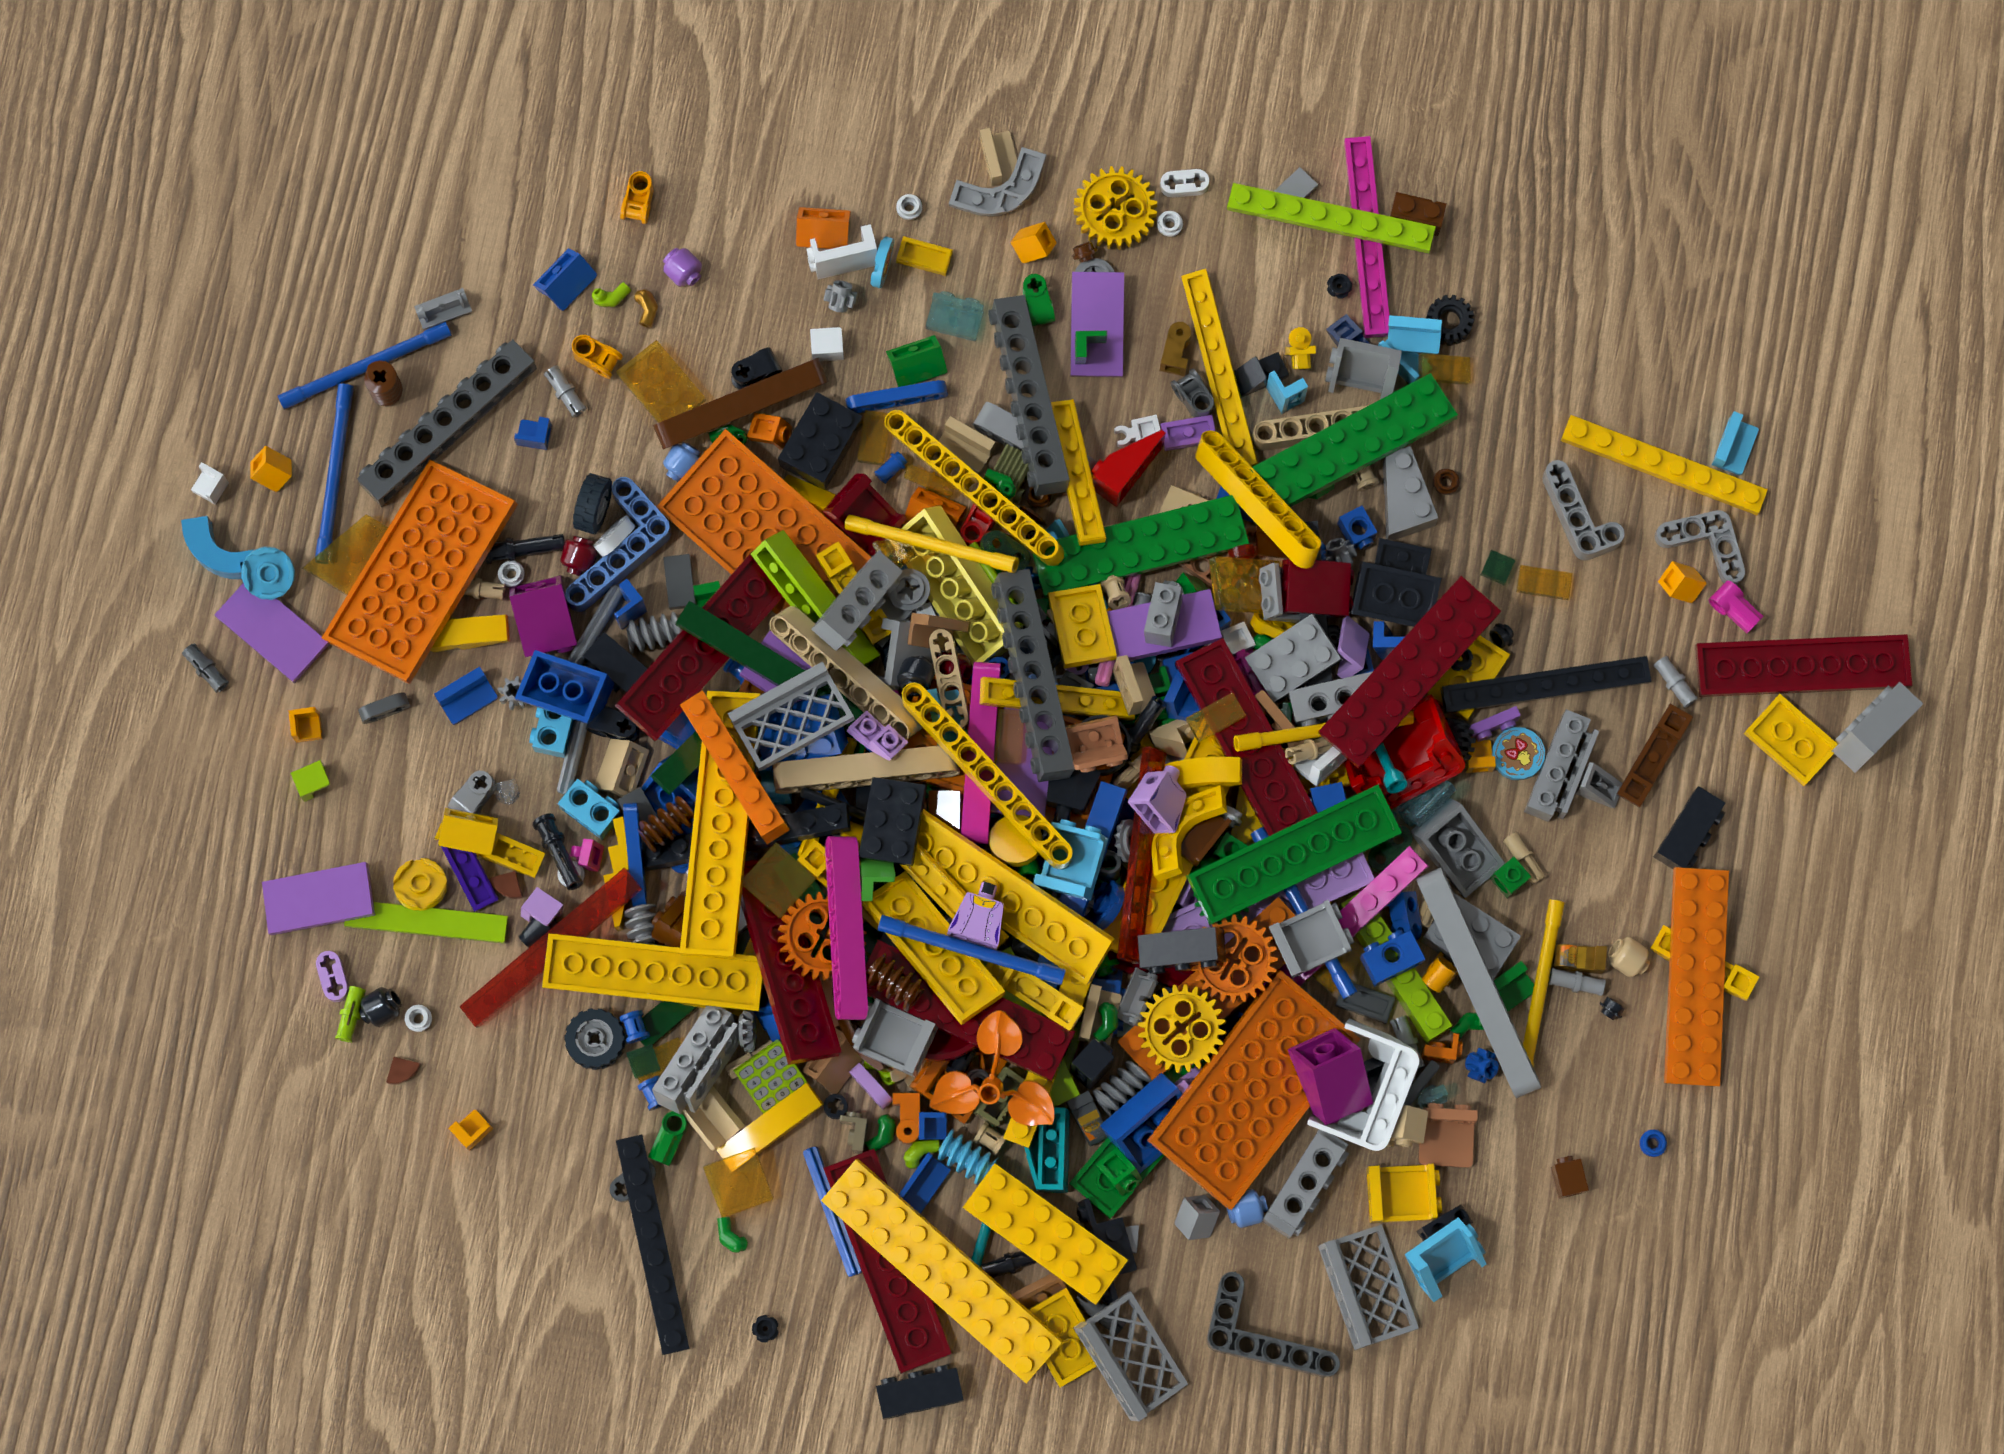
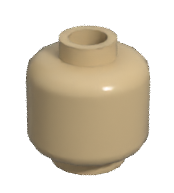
M1630 937L1616 940L1608 953L1610 965L1627 977H1633L1638 973L1643 974L1650 964L1648 949Z

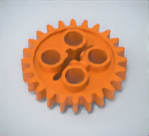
M818 892L815 900H813L810 894H807L805 896L806 903L801 899H797L795 903L798 909L793 906L787 909L791 916L783 915L781 918L787 925L779 926L778 930L785 933V935L780 936L778 942L786 944L780 949V952L789 953L785 962L792 960L796 962L792 970L795 971L801 967L803 968V977L808 972H812V980H815L819 974H822L823 980L826 981L829 973L832 974V960L825 959L822 951L825 948L831 949L830 926L825 934L826 939L820 944L815 958L811 957V953L819 940V933L824 929L829 917L828 895L826 899H823L821 892ZM813 912L818 913L822 918V923H812L809 914ZM798 937H807L811 944L810 948H802L798 943Z
M1233 915L1231 922L1224 918L1222 919V924L1219 925L1217 922L1212 924L1213 927L1224 929V935L1228 932L1234 933L1237 942L1232 948L1225 947L1226 962H1223V966L1219 971H1212L1210 968L1203 969L1201 965L1192 967L1191 971L1200 972L1195 981H1205L1201 989L1212 988L1211 997H1214L1219 992L1221 993L1220 999L1222 1002H1224L1227 995H1230L1232 1003L1236 1002L1239 995L1242 1001L1246 1002L1247 993L1256 998L1257 993L1255 989L1259 988L1265 991L1266 988L1263 982H1273L1268 973L1277 972V969L1271 966V962L1279 961V958L1271 956V953L1276 951L1277 947H1269L1268 943L1274 938L1273 936L1264 938L1263 935L1267 929L1264 927L1258 931L1256 929L1258 921L1255 920L1251 925H1248L1247 916H1244L1240 923L1238 922L1237 915ZM1246 937L1248 941L1238 955V958L1241 960L1240 964L1234 963L1225 980H1221L1222 973L1230 963V959L1227 958L1228 954H1235L1241 941ZM1251 946L1257 947L1260 951V957L1255 962H1250L1246 958V950ZM1236 970H1242L1246 974L1245 983L1239 986L1235 985L1232 981V974Z

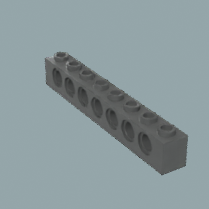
M1025 295L994 299L992 309L988 313L991 325H995L996 329L994 342L996 348H1000L1002 354L999 357L1000 367L1002 371H1006L1007 375L1005 388L1007 394H1011L1013 400L1010 404L1013 417H1017L1018 421L1016 434L1018 440H1022L1024 446L1022 448V459L1024 464L1028 463L1029 472H1027L1029 487L1034 488L1035 496L1066 492L1069 476ZM1006 325H1013L1016 328H1009ZM1017 347L1021 351H1014L1012 348ZM1018 370H1023V371H1025L1027 374H1020V373H1018L1017 371H1018ZM1023 393H1028L1033 397H1025ZM1033 416L1036 417L1038 420L1033 421L1030 420L1028 417ZM1038 439L1043 441L1044 443L1037 444L1033 440ZM1039 463H1046L1050 467H1042Z
M513 339L509 343L505 342L499 346L495 352L496 355L489 361L484 360L476 368L477 372L470 378L462 379L457 385V389L451 395L447 394L442 397L437 403V407L431 413L426 412L419 418L418 424L412 430L404 431L399 436V441L392 448H385L373 465L368 464L360 471V476L357 478L358 482L381 507L418 476L429 460L434 461L537 369L534 360ZM502 365L510 366V370L505 374L497 372L498 368ZM484 382L491 384L490 388L486 391L478 390L479 385ZM463 400L472 401L468 408L462 409L459 407L460 402ZM444 417L452 418L451 423L447 426L439 425L440 420ZM430 434L433 436L432 440L428 443L420 442L423 435ZM412 452L413 456L410 460H400L403 453ZM384 470H393L391 477L381 478Z
M1018 570L1015 573H998L994 583L991 585L993 598L998 601L997 618L1004 628L1002 635L1003 645L1009 650V671L1014 673L1016 680L1014 682V694L1016 698L1020 699L1019 716L1021 723H1025L1027 733H1025V743L1028 749L1031 748L1032 752L1031 770L1033 774L1037 775L1038 782L1070 778L1075 768L1030 570ZM1009 598L1017 599L1020 604L1011 603ZM1014 623H1022L1025 629L1017 628ZM1020 647L1028 648L1031 654L1023 653ZM1025 672L1034 673L1037 679L1029 678ZM1031 697H1038L1042 704L1034 703ZM1037 722L1045 723L1048 729L1040 728ZM1042 747L1051 748L1054 754L1049 755L1045 753Z

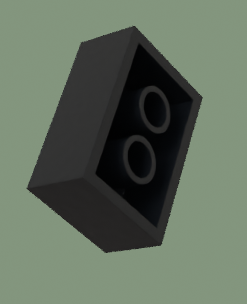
M816 392L778 457L779 467L826 490L861 430L863 417Z

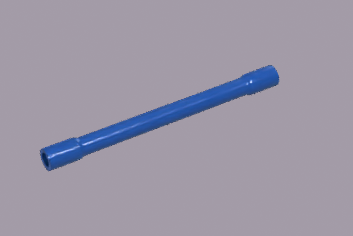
M446 322L440 323L419 335L277 396L285 410L305 401L313 395L365 373L368 365L372 362L379 360L390 362L426 345H432L452 336Z
M338 384L335 405L336 415L321 527L315 554V562L319 564L331 563L332 537L348 417L354 386L349 384Z
M1264 827L1250 834L1255 843L1269 836ZM1296 884L1283 890L1297 915L1309 910ZM1337 958L1325 963L1343 999L1358 992Z
M885 915L881 916L878 931L898 937L910 938L997 964L1055 984L1062 985L1066 969L1034 962L917 927Z

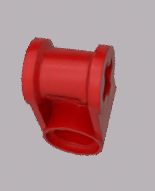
M973 504L961 528L960 535L967 546L977 542L979 547H981L996 522ZM968 532H975L979 537L976 540H969L965 535Z

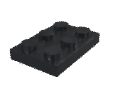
M872 777L859 858L913 866L927 790L926 785Z

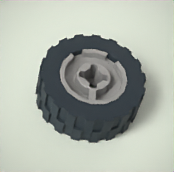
M592 473L586 476L580 488L574 509V529L594 535L601 529L612 495V481L610 478Z
M591 1008L584 1012L581 1011L570 1020L571 1023L566 1027L567 1032L564 1035L566 1049L572 1059L583 1068H591L592 1070L608 1068L607 1066L616 1063L618 1057L620 1058L623 1054L622 1050L623 1048L625 1049L626 1039L625 1033L619 1020L610 1012L599 1008L598 1010ZM592 1035H599V1044L590 1042Z

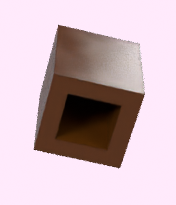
M1573 1156L1556 1159L1557 1164H1554L1551 1170L1559 1199L1589 1191L1581 1159L1573 1160Z

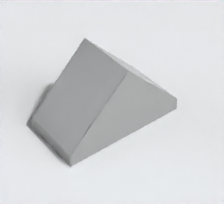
M1590 762L1583 772L1575 794L1607 807L1615 808L1619 798L1617 792L1622 783L1595 763Z

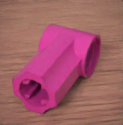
M1729 580L1708 599L1710 605L1718 613L1724 616L1727 615L1746 634L1764 617L1744 598L1741 589Z

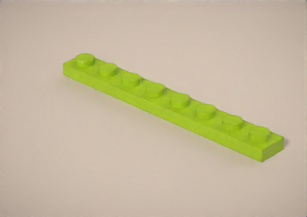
M1236 183L1232 185L1227 210L1428 254H1430L1436 226Z

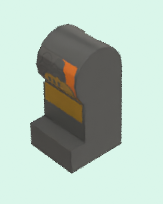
M1089 1091L1067 1101L1066 1105L1090 1147L1108 1138L1100 1127L1103 1121Z

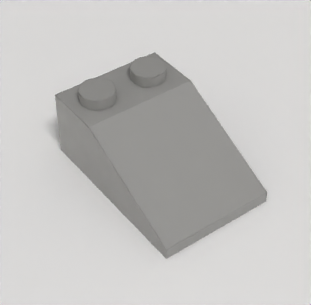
M1451 798L1410 831L1423 851L1438 868H1442L1446 878L1449 879L1464 898L1470 895L1505 864L1463 805Z

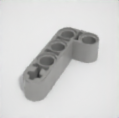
M1560 460L1550 462L1543 473V483L1575 556L1580 560L1586 561L1617 549L1624 539L1623 527L1616 522H1609L1594 527L1567 464ZM1552 471H1554L1555 474L1561 475L1559 480L1556 475L1551 476ZM1568 494L1572 498V502L1564 503L1560 499V495ZM1574 517L1579 518L1583 526H1573L1570 519ZM1605 533H1614L1617 537V541L1612 542L1607 540L1605 537ZM1588 541L1593 546V550H1584L1580 542Z

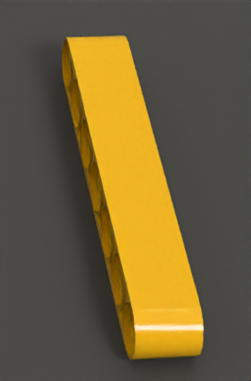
M1211 430L1203 432L1195 453L1197 461L1229 495H1233L1238 505L1296 566L1306 569L1311 568L1321 547L1319 537L1220 433Z

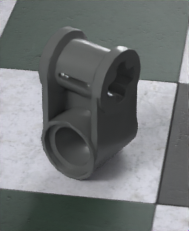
M1195 369L1189 370V374L1178 381L1173 380L1170 382L1174 393L1183 402L1193 418L1213 414V396L1205 387ZM1199 402H1204L1209 407L1205 410H1200L1195 405Z

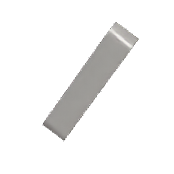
M986 402L972 424L973 427L1005 446L1009 444L1022 451V448H1024L1023 442L1018 440L1016 434L1017 417H1013L1011 413L993 403ZM1038 439L1033 440L1037 444L1044 443L1043 441ZM1087 455L1090 471H1092L1097 462ZM1039 463L1043 467H1050L1046 463Z

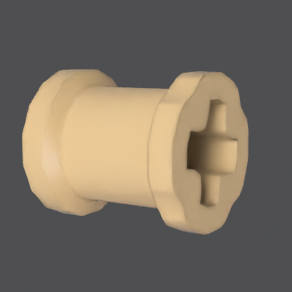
M1370 465L1354 473L1358 482V491H1364L1379 484V479L1375 478Z
M1114 575L1109 576L1107 580L1103 581L1101 587L1107 593L1110 608L1117 610L1127 607L1131 603V597L1125 591L1123 577Z
M985 1121L973 1142L976 1144L981 1143L990 1149L994 1156H997L1006 1140L1003 1139L1004 1135L989 1127V1123Z

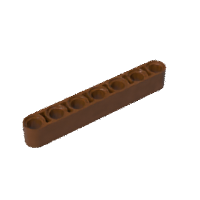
M818 357L653 425L664 450L829 381Z

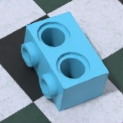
M537 707L536 718H539L537 728H532L529 743L533 744L532 747L535 752L565 758L574 719L565 716L551 719L549 717L550 711ZM547 734L556 735V741L551 745L543 743V738Z
M577 779L558 802V806L587 830L603 840L614 826L613 819L622 816L620 810H618L620 805L609 796L604 799L597 794L599 789L588 780L583 783ZM579 794L588 796L587 802L583 805H576L574 803L575 797ZM599 810H607L609 812L608 818L604 821H597L595 814Z

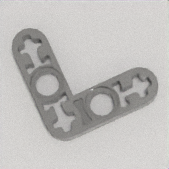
M1721 510L1665 522L1658 527L1655 532V541L1663 548H1672L1709 539L1721 581L1725 583L1729 580L1737 585L1745 575L1744 564L1731 519L1726 512ZM1715 518L1724 522L1721 529L1714 525L1708 527V533H1705V525L1713 523ZM1689 523L1697 524L1700 528L1699 534L1696 536L1689 535L1686 532V525ZM1677 526H1680V534L1673 535L1670 541L1666 537H1661L1665 529H1667L1668 533H1674L1679 529ZM1720 542H1728L1732 547V552L1728 555L1722 554L1718 550V544ZM1733 557L1735 560L1731 562L1732 570L1738 571L1735 579L1731 575L1726 574L1729 570L1728 560Z

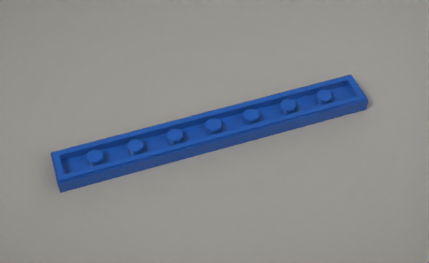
M1101 781L1086 825L1101 829V834L1108 838L1103 856L1104 860L1128 790ZM1061 894L1059 899L1060 902L1084 917L1089 903L1088 900ZM1041 954L1039 955L1038 963H1046L1058 967ZM1043 980L1044 982L1058 990L1059 984Z

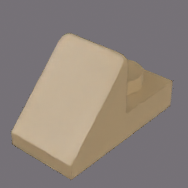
M1200 718L1199 722L1177 719L1149 731L1156 751L1185 758L1187 750L1184 744L1193 741L1202 718Z

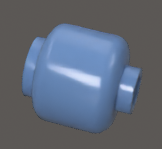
M685 442L681 445H673L663 461L664 467L668 469L666 475L679 482L700 458L701 452Z
M1254 1189L1246 1190L1232 1210L1227 1208L1230 1222L1232 1224L1236 1223L1240 1228L1261 1223L1264 1218L1263 1212L1268 1211L1264 1195L1259 1196Z

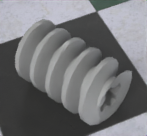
M671 612L670 620H667L666 616L661 614L660 622H657L655 617L651 616L649 624L645 622L644 618H640L639 626H636L634 621L630 620L629 627L626 630L631 654L634 653L635 645H637L641 652H644L646 643L651 650L655 649L656 641H658L662 648H665L667 639L671 643L681 631V628L675 625L678 619L675 612Z
M638 905L624 912V917L630 919L625 923V926L628 929H632L627 933V938L634 940L632 943L663 946L655 944V939L651 935L654 928L651 920L654 919L657 913L650 912V909L657 905Z
M1127 1060L1125 1062L1127 1071L1123 1068H1118L1119 1078L1110 1075L1111 1085L1103 1082L1101 1083L1103 1092L1097 1089L1093 1091L1095 1100L1109 1116L1112 1115L1111 1110L1117 1111L1120 1108V1102L1123 1104L1128 1102V1095L1133 1097L1137 1094L1136 1088L1142 1090L1145 1087L1144 1081L1149 1083L1152 1081L1149 1075L1137 1063Z

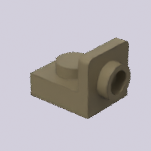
M847 1112V1116L840 1115L841 1124L855 1126V1130L850 1129L848 1145L852 1146L853 1153H864L868 1120L863 1118V1114L856 1112Z

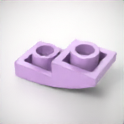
M867 710L847 730L862 745L889 761L908 743L889 724L884 727Z

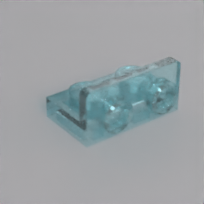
M934 292L926 329L976 342L984 314V305L973 298H965L963 300L955 298V295L949 292Z
M1446 780L1402 803L1396 810L1407 825L1412 827L1415 824L1421 827L1456 791V788L1451 782Z

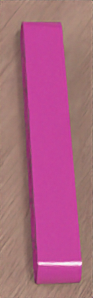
M974 662L968 735L995 763L998 707L980 705V679L982 677L1001 678V663ZM967 751L966 761H973L976 758L975 753ZM985 770L979 774V777L987 782L993 779L994 774L991 771ZM966 774L961 835L973 843L988 844L992 802Z
M828 836L825 844L835 1016L837 1020H865L868 1012L858 841L856 837Z

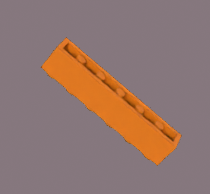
M702 690L681 703V708L766 844L788 832L790 829L704 691Z

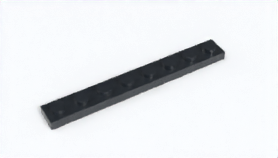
M1643 656L1446 685L1440 687L1444 713L1446 714L1648 684L1652 680L1648 658Z
M845 802L781 815L790 830L766 844L752 821H750L746 852L851 831L849 806ZM692 833L675 836L674 840L665 838L664 847L656 842L655 853L650 850L646 843H642L643 868L646 871H652L689 863Z
M643 1135L616 1140L662 1355L688 1350L690 1348Z

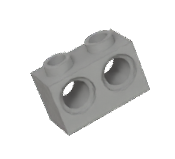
M1155 582L1144 629L1145 643L1172 648L1183 600L1182 587Z

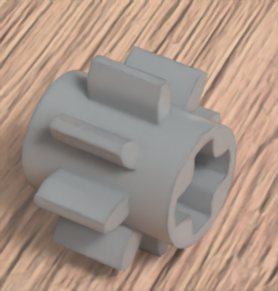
M837 280L833 282V286L828 285L823 300L829 302V309L836 312H846L848 307L853 308L857 292L852 291L850 283Z
M1335 538L1329 541L1326 545L1327 552L1324 554L1327 557L1326 561L1351 563V566L1353 565L1352 557L1357 556V552L1354 546L1351 545L1350 540L1344 541L1342 538Z
M516 676L515 681H509L505 678L506 684L504 688H498L499 693L505 695L500 698L501 704L508 702L509 708L512 711L515 706L519 705L525 708L524 703L516 700L510 692L512 689L518 691L520 687L519 676Z

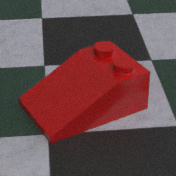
M1159 430L1109 454L1104 461L1100 459L1091 471L1093 473L1092 479L1095 492L1117 507L1164 447L1166 432Z

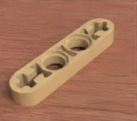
M938 629L930 635L929 645L941 705L952 718H954V711L952 707L947 710V706H957L959 715L961 717L964 716V719L960 720L959 726L965 730L969 726V711L955 641L947 630ZM939 636H943L947 640L949 639V642L945 643V650L947 654L952 651V655H942L940 646L935 645V642L939 641ZM944 661H951L954 664L953 672L948 675L940 672V665ZM955 686L959 689L957 699L947 700L945 698V691L948 687Z

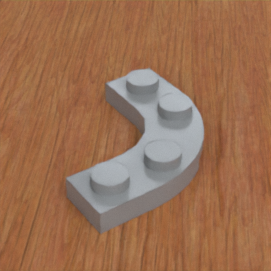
M1022 147L1011 177L1004 184L995 188H982L956 180L949 206L980 216H998L1017 209L1034 192L1046 160V154Z

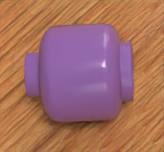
M675 248L663 260L665 263L664 273L679 287L687 284L692 286L701 277L699 273L702 264L687 248L680 250Z

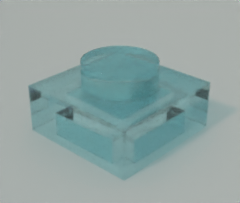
M1444 1084L1438 1087L1431 1085L1421 1091L1422 1094H1419L1418 1103L1422 1109L1423 1107L1427 1108L1428 1103L1443 1104L1447 1102L1448 1092Z

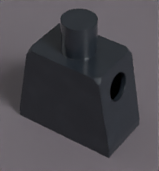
M1074 770L1070 778L1048 781L1046 806L1056 809L1052 822L1060 823L1061 819L1070 821L1072 813L1077 815L1085 813L1100 782L1101 771L1081 772L1080 770Z

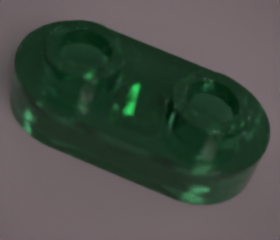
M992 530L982 536L980 543L982 550L1013 557L1016 553H1019L1021 561L1017 571L1024 570L1029 565L1031 557L1028 549L999 530ZM995 538L1000 542L997 549L992 545V541Z
M1398 825L1402 833L1397 836L1403 839L1402 844H1396L1393 838L1371 848L1367 856V862L1372 870L1382 872L1411 845L1413 837L1407 827ZM1376 856H1384L1385 862L1382 864L1378 863Z

